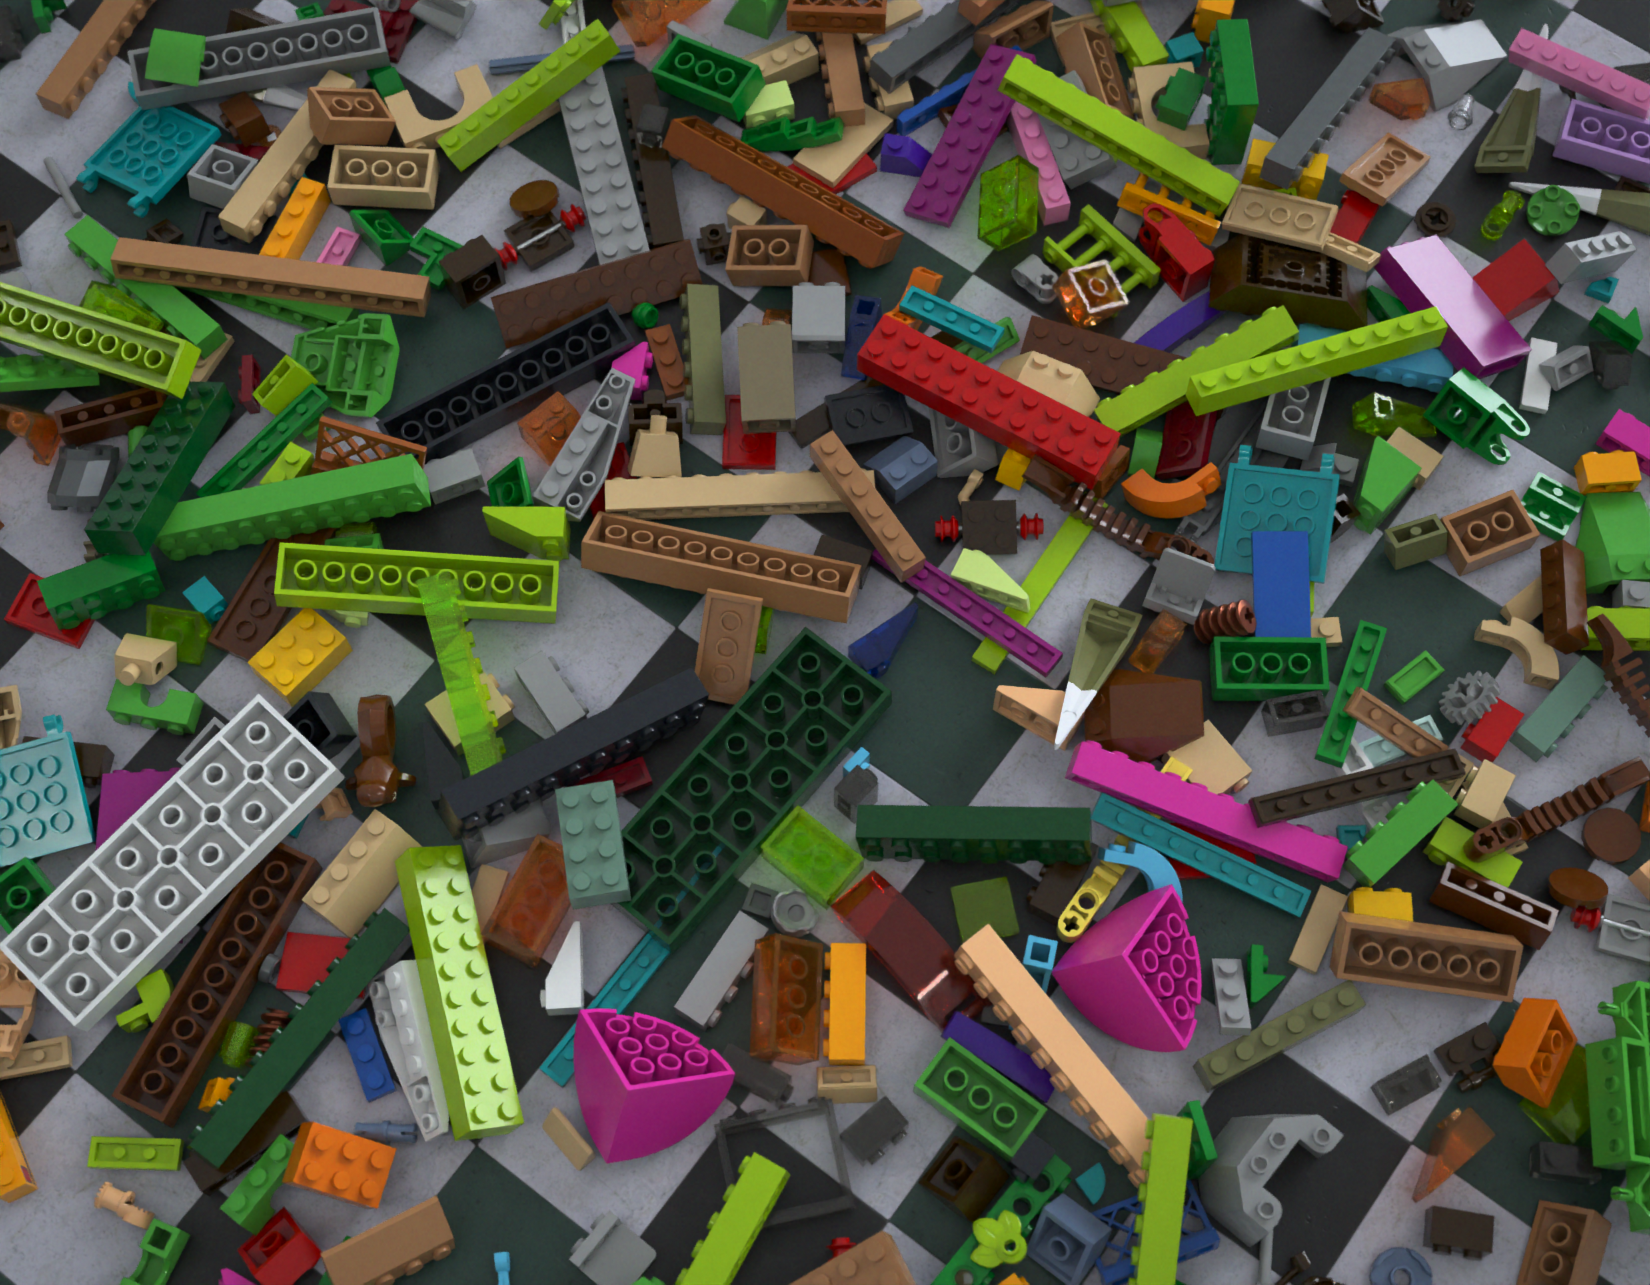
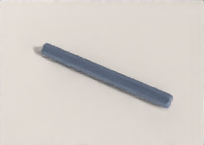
M632 44L618 46L621 52L607 62L634 59V46ZM552 53L490 60L489 70L492 75L529 71Z

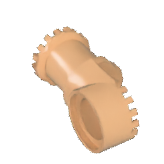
M104 1182V1185L99 1188L100 1193L96 1194L98 1197L94 1199V1207L98 1209L104 1207L114 1211L118 1217L123 1218V1221L148 1230L155 1214L152 1212L148 1214L147 1210L143 1212L142 1208L139 1210V1207L133 1205L135 1192H124L114 1188L112 1183Z

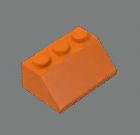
M1523 998L1519 1009L1515 1012L1513 1022L1504 1036L1500 1050L1493 1060V1067L1503 1085L1542 1108H1548L1578 1041L1557 1000Z

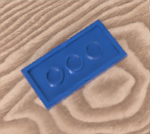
M1252 531L1253 612L1257 623L1254 637H1311L1308 531Z

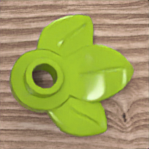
M1004 1210L1000 1214L998 1221L992 1218H981L973 1222V1232L980 1245L972 1252L970 1258L976 1264L986 1268H994L1003 1262L1016 1264L1023 1260L1027 1253V1243L1021 1236V1223L1015 1214ZM1009 1243H1015L1016 1248L1013 1251H1006V1246Z

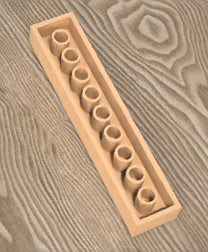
M987 924L959 947L954 954V957L957 959L954 961L955 965L964 975L969 974L975 981L973 986L978 994L984 999L988 997L994 1005L992 1010L1002 1022L1007 1021L1014 1029L1011 1031L1013 1037L1020 1045H1027L1032 1052L1030 1056L1034 1063L1040 1069L1045 1068L1052 1076L1050 1082L1060 1093L1064 1091L1070 1098L1069 1105L1079 1117L1083 1115L1091 1124L1088 1127L1090 1132L1097 1140H1104L1110 1148L1108 1153L1118 1165L1123 1164L1130 1172L1127 1175L1129 1180L1138 1189L1139 1183H1144L1146 1170H1141V1158L1143 1151H1148L1149 1139L1144 1137L1146 1120L1149 1119L997 933Z

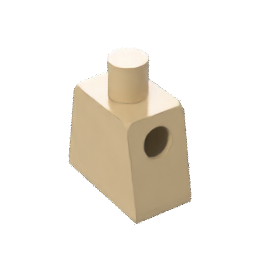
M651 415L650 430H637L627 470L631 476L665 478L675 475L682 477L678 435L674 431H666V416Z
M126 633L115 652V677L126 686H130L133 683L156 684L177 667V642Z

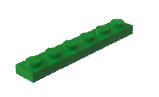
M311 383L205 483L196 494L202 498L242 489L333 402L317 386Z
M1360 620L1317 748L1315 760L1342 768L1357 724V720L1342 710L1356 687H1361L1365 691L1368 690L1387 628Z

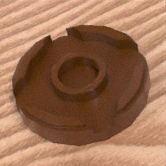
M536 180L519 187L513 192L509 204L513 213L518 217L528 218L527 215L532 214L534 217H539L548 213L557 205V198L560 197V193L554 182Z
M1609 807L1599 809L1591 814L1583 824V830L1581 831L1583 845L1587 852L1598 861L1602 860L1611 865L1625 863L1637 853L1641 845V832L1638 824L1629 814L1620 809Z
M1574 867L1560 868L1554 870L1549 876L1547 886L1550 888L1549 893L1561 904L1571 908H1578L1579 905L1586 906V909H1595L1601 907L1606 902L1608 886L1602 878L1592 872Z

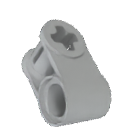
M1031 254L1012 269L1011 273L1016 283L1026 289L1037 301L1048 304L1056 299V287L1058 286L1059 278L1038 256Z

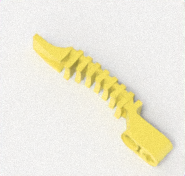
M1171 756L1160 772L1164 774L1165 772L1175 773L1181 776L1182 781L1186 782L1193 770ZM1137 807V809L1162 820L1161 816ZM1118 835L1114 844L1126 846L1125 851L1127 852L1129 841H1136L1124 835ZM1100 861L1099 866L1097 865L1093 870L1091 878H1088L1077 891L1058 920L1057 935L1062 941L1073 943L1082 936L1103 903L1109 898L1111 890L1114 891L1118 881L1124 876L1126 869H1129V865ZM1082 898H1089L1093 901L1094 907L1083 909L1078 901ZM1071 922L1075 923V930L1072 929L1070 932L1065 930L1066 925H1069Z

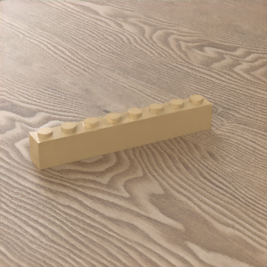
M331 69L316 86L357 89L355 80ZM308 98L218 216L225 232L250 243L255 236L260 234L268 217L274 215L282 199L289 195L291 187L297 179L303 176L308 164L317 157L318 151L323 144L319 142L310 128Z

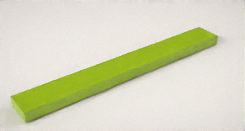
M1104 503L1103 507H1108V504ZM1069 515L1020 586L1029 595L1031 608L1029 613L1006 606L1003 613L1027 628L1093 531V527L1091 525L1086 526L1081 523V519H1074ZM985 637L972 656L971 661L995 674L1009 652Z

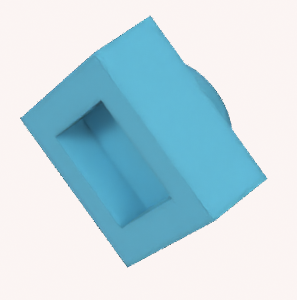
M860 747L843 766V777L851 783L856 777L862 778L870 768V753Z

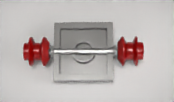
M1608 894L1601 912L1599 907L1586 909V906L1582 905L1572 909L1570 921L1574 922L1575 929L1585 925L1587 932L1591 933L1599 927L1595 951L1650 966V905Z

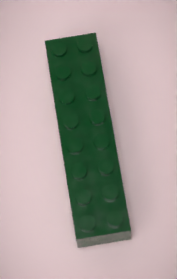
M189 382L183 399L170 395L167 397L84 528L97 553L146 555L235 408V404L224 382Z
M857 806L855 837L862 858L872 862H879L883 859H895L899 862L923 859L930 863L939 862L940 859L952 860L956 863L981 860V862L988 864L996 863L998 860H1006L1014 864H1024L1027 861H1039L1042 864L1068 861V863L1073 865H1082L1085 862H1092L1091 809L1088 807Z

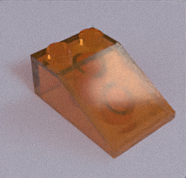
M1468 1107L1463 1112L1457 1108L1436 1125L1440 1131L1432 1138L1411 1198L1415 1203L1431 1194L1496 1136L1471 1107Z

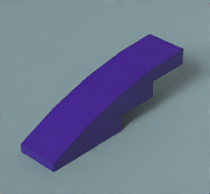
M1208 291L1168 316L1134 343L1171 353L1188 338L1190 341L1227 311H1218L1208 307Z
M958 1011L954 1012L940 1037L946 1041L950 1037L1014 1085L1021 1087L1040 1102H1048L1055 1087L1050 1082L1052 1076L1045 1068L1040 1069L1034 1063L1031 1056Z

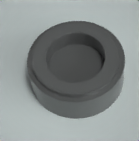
M272 953L267 955L258 973L259 981L266 984L272 983L280 969L281 957Z

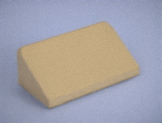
M1541 575L1503 606L1499 613L1507 621L1511 617H1515L1530 623L1543 612Z
M876 1065L817 1067L818 1103L876 1102Z
M554 1107L543 1123V1130L573 1166L580 1171L596 1158V1154L561 1111Z

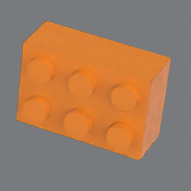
M313 1121L302 1122L282 1183L365 1209H378L396 1148Z

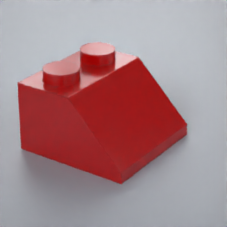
M285 1207L279 1210L256 1236L253 1234L237 1249L253 1276L262 1285H294L295 1281L303 1273L317 1264L319 1258H321V1253H323L315 1240Z

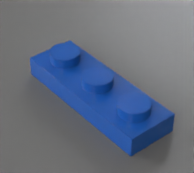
M365 1008L339 1019L340 1027L367 1101L370 1103L396 1092V1086L368 1010Z

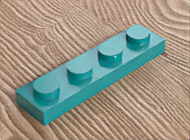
M913 285L899 304L900 311L991 354L1004 334L1003 327Z

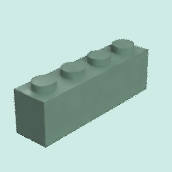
M1583 655L1509 741L1535 762L1542 755L1548 758L1559 746L1555 743V740L1559 736L1565 739L1575 727L1571 723L1573 719L1577 716L1581 720L1591 709L1588 702L1592 697L1598 700L1608 689L1604 685L1606 682L1603 677L1606 674L1604 670Z

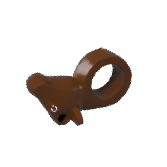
M376 694L361 697L358 703L357 716L363 761L354 769V776L346 780L345 788L356 790L358 801L364 807H377L395 803L397 801L398 787L414 786L416 784V777L399 772L398 768L393 764L397 736L394 704L389 695Z

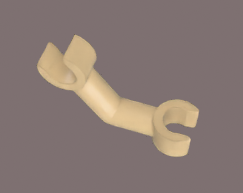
M974 469L970 474L966 485L958 495L960 505L961 501H970L969 497L984 480L982 478L984 474Z

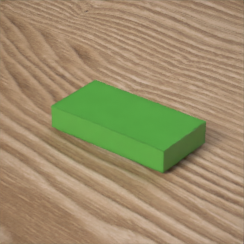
M1425 650L1388 679L1384 687L1403 706L1442 675L1445 670Z

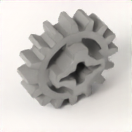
M1477 671L1474 676L1469 672L1466 678L1458 677L1454 684H1449V691L1442 692L1441 695L1444 699L1439 701L1440 711L1450 723L1456 721L1458 725H1461L1466 720L1470 724L1474 717L1481 719L1485 713L1484 711H1491L1489 706L1496 704L1498 700L1495 697L1501 694L1498 689L1500 686L1488 672L1482 674L1481 671Z

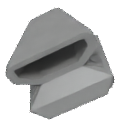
M419 0L409 12L418 20L459 40L467 23L474 16L477 5L472 0Z

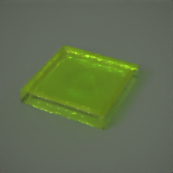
M1007 876L950 888L962 944L987 924L992 927L999 937L1019 934L1020 931Z

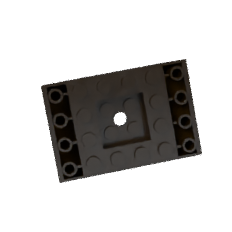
M1241 233L1213 249L1212 254L1215 261L1210 277L1208 303L1210 308L1218 311L1229 310L1240 312L1244 315L1262 316V313L1274 306L1279 308L1284 305L1293 322L1298 324L1309 323L1323 328L1334 327L1347 331L1368 326L1366 273L1363 270L1321 252Z

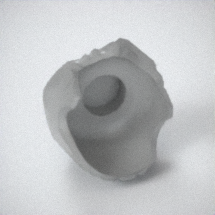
M791 889L777 894L770 912L774 926L781 933L794 937H802L813 930L819 919V913L808 900V895L799 889Z

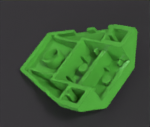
M364 313L350 321L342 320L337 322V325L328 328L319 327L295 335L291 358L309 370L316 378L318 383L315 386L333 402L329 407L347 416L372 418L391 399L400 348L390 315Z
M1640 492L1586 493L1585 496L1587 498L1583 504L1579 524V536L1575 545L1576 548L1584 552L1586 594L1603 593L1609 584H1619L1622 580L1650 582V509Z

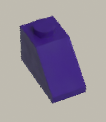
M885 133L880 157V172L921 177L932 154L911 137Z

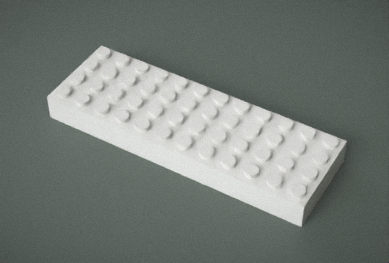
M258 694L0 943V950L74 1027L88 1032L345 777Z

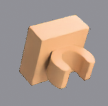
M334 788L315 807L316 809H323L325 812L320 817L321 821L346 818L353 813L342 788Z

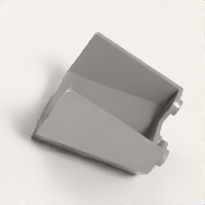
M1269 1114L1232 1117L1213 1141L1218 1159L1198 1178L1200 1202L1204 1210L1248 1247H1252L1269 1234L1281 1218L1282 1208L1280 1202L1265 1190L1263 1186L1295 1144L1299 1143L1313 1156L1319 1158L1324 1153L1330 1152L1343 1137V1134L1319 1115Z

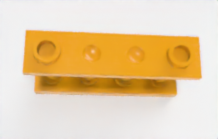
M1142 172L1139 173L1134 185L1126 182L1117 206L1143 217V209L1152 203L1162 205L1174 213L1188 230H1192L1196 234L1198 241L1211 246L1221 224L1220 221L1214 219L1215 214L1206 210L1204 215L1192 210L1193 202L1185 197L1181 205L1168 200L1171 189L1163 184L1158 195L1145 190L1144 187L1149 176ZM1151 211L1148 213L1149 218L1156 223L1162 220L1160 212Z

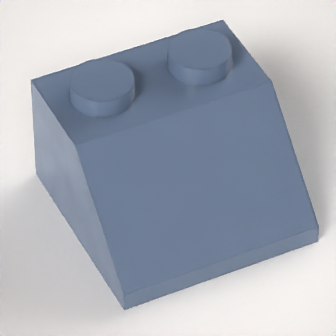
M903 436L863 463L862 467L866 470H874L875 482L891 501L896 504L937 476L938 460L922 442Z
M1062 1193L1043 1208L1027 1246L1026 1254L1066 1285H1079L1103 1252L1112 1229Z

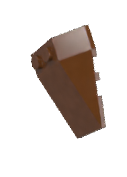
M1123 669L1113 670L1085 710V741L1097 742L1102 745L1101 749L1109 752H1122L1128 755L1129 760L1134 762L1151 763L1157 760L1156 757L1170 750L1173 752L1203 737L1202 682Z

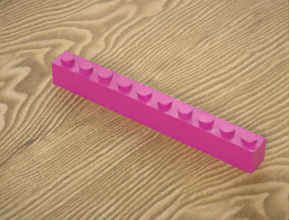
M1082 741L1074 748L1065 779L1098 792H1103L1113 798L1327 883L1339 878L1348 846L1340 844V840L1333 836H1320L1313 833V829L1308 826H1295L1287 823V821L1258 828L1249 804L1242 805L1237 803L1230 795L1209 792L1205 785L1200 783L1189 784L1182 781L1181 776L1175 773L1165 772L1164 774L1154 770L1155 766L1142 761L1137 763L1129 760L1128 755L1122 752H1109L1101 749L1102 745L1094 741Z

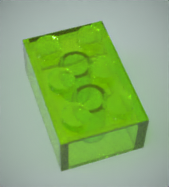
M1017 155L981 173L977 239L1000 251L1036 234L1038 167Z
M799 805L795 807L760 847L763 859L826 910L829 909L864 868V858Z

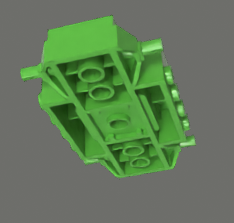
M1637 980L1613 987L1612 1004L1604 1001L1598 1004L1597 1008H1601L1598 1010L1599 1014L1613 1017L1616 1037L1585 1044L1593 1166L1612 1170L1626 1169V1188L1613 1187L1610 1193L1615 1195H1611V1198L1626 1202L1629 1210L1630 1232L1650 1235V983Z

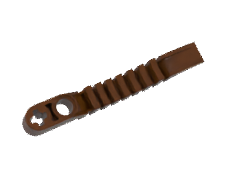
M1036 455L1032 457L1028 467L1022 474L1023 478L1046 492L1052 502L1060 506V510L1070 512L1071 517L1081 519V523L1086 526L1091 525L1097 533L1102 532L1105 534L1104 537L1116 540V544L1127 546V550L1130 552H1140L1139 556L1143 559L1149 556L1160 561L1163 550L1173 546L1181 553L1214 565L1212 555L1186 537L1154 532L1150 530L1151 525L1147 523L1139 528L1136 526L1138 520L1134 517L1126 521V514L1122 511L1116 515L1113 513L1116 509L1113 506L1109 505L1104 508L1103 504L1105 501L1103 499L1092 500L1096 494L1090 490L1084 495L1082 494L1087 487L1086 484L1081 482L1072 488L1070 484L1074 482V477Z
M1602 613L1586 623L1602 646L1603 659L1601 668L1606 673L1603 677L1606 681L1610 680L1613 686L1611 689L1614 693L1618 692L1620 694V702L1622 705L1625 703L1628 705L1629 709L1627 711L1631 716L1635 715L1638 718L1636 723L1639 727L1644 726L1647 729L1645 734L1649 738L1650 698L1644 699L1642 695L1650 691V687L1648 684L1636 688L1634 683L1646 677L1643 671L1630 677L1626 673L1643 662L1638 657L1621 666L1618 660L1634 651L1614 624Z
M1640 757L1627 761L1602 773L1597 779L1596 776L1591 778L1585 785L1577 786L1572 792L1570 790L1561 797L1558 796L1550 802L1543 803L1540 807L1536 806L1530 811L1528 809L1522 812L1517 818H1502L1479 829L1465 842V856L1469 860L1479 863L1514 846L1517 848L1526 841L1528 843L1537 836L1541 837L1548 831L1551 832L1559 826L1566 825L1570 820L1572 822L1581 815L1585 816L1593 809L1595 811L1605 803L1608 804L1626 792L1650 781V772ZM1501 830L1505 831L1509 838L1504 837Z

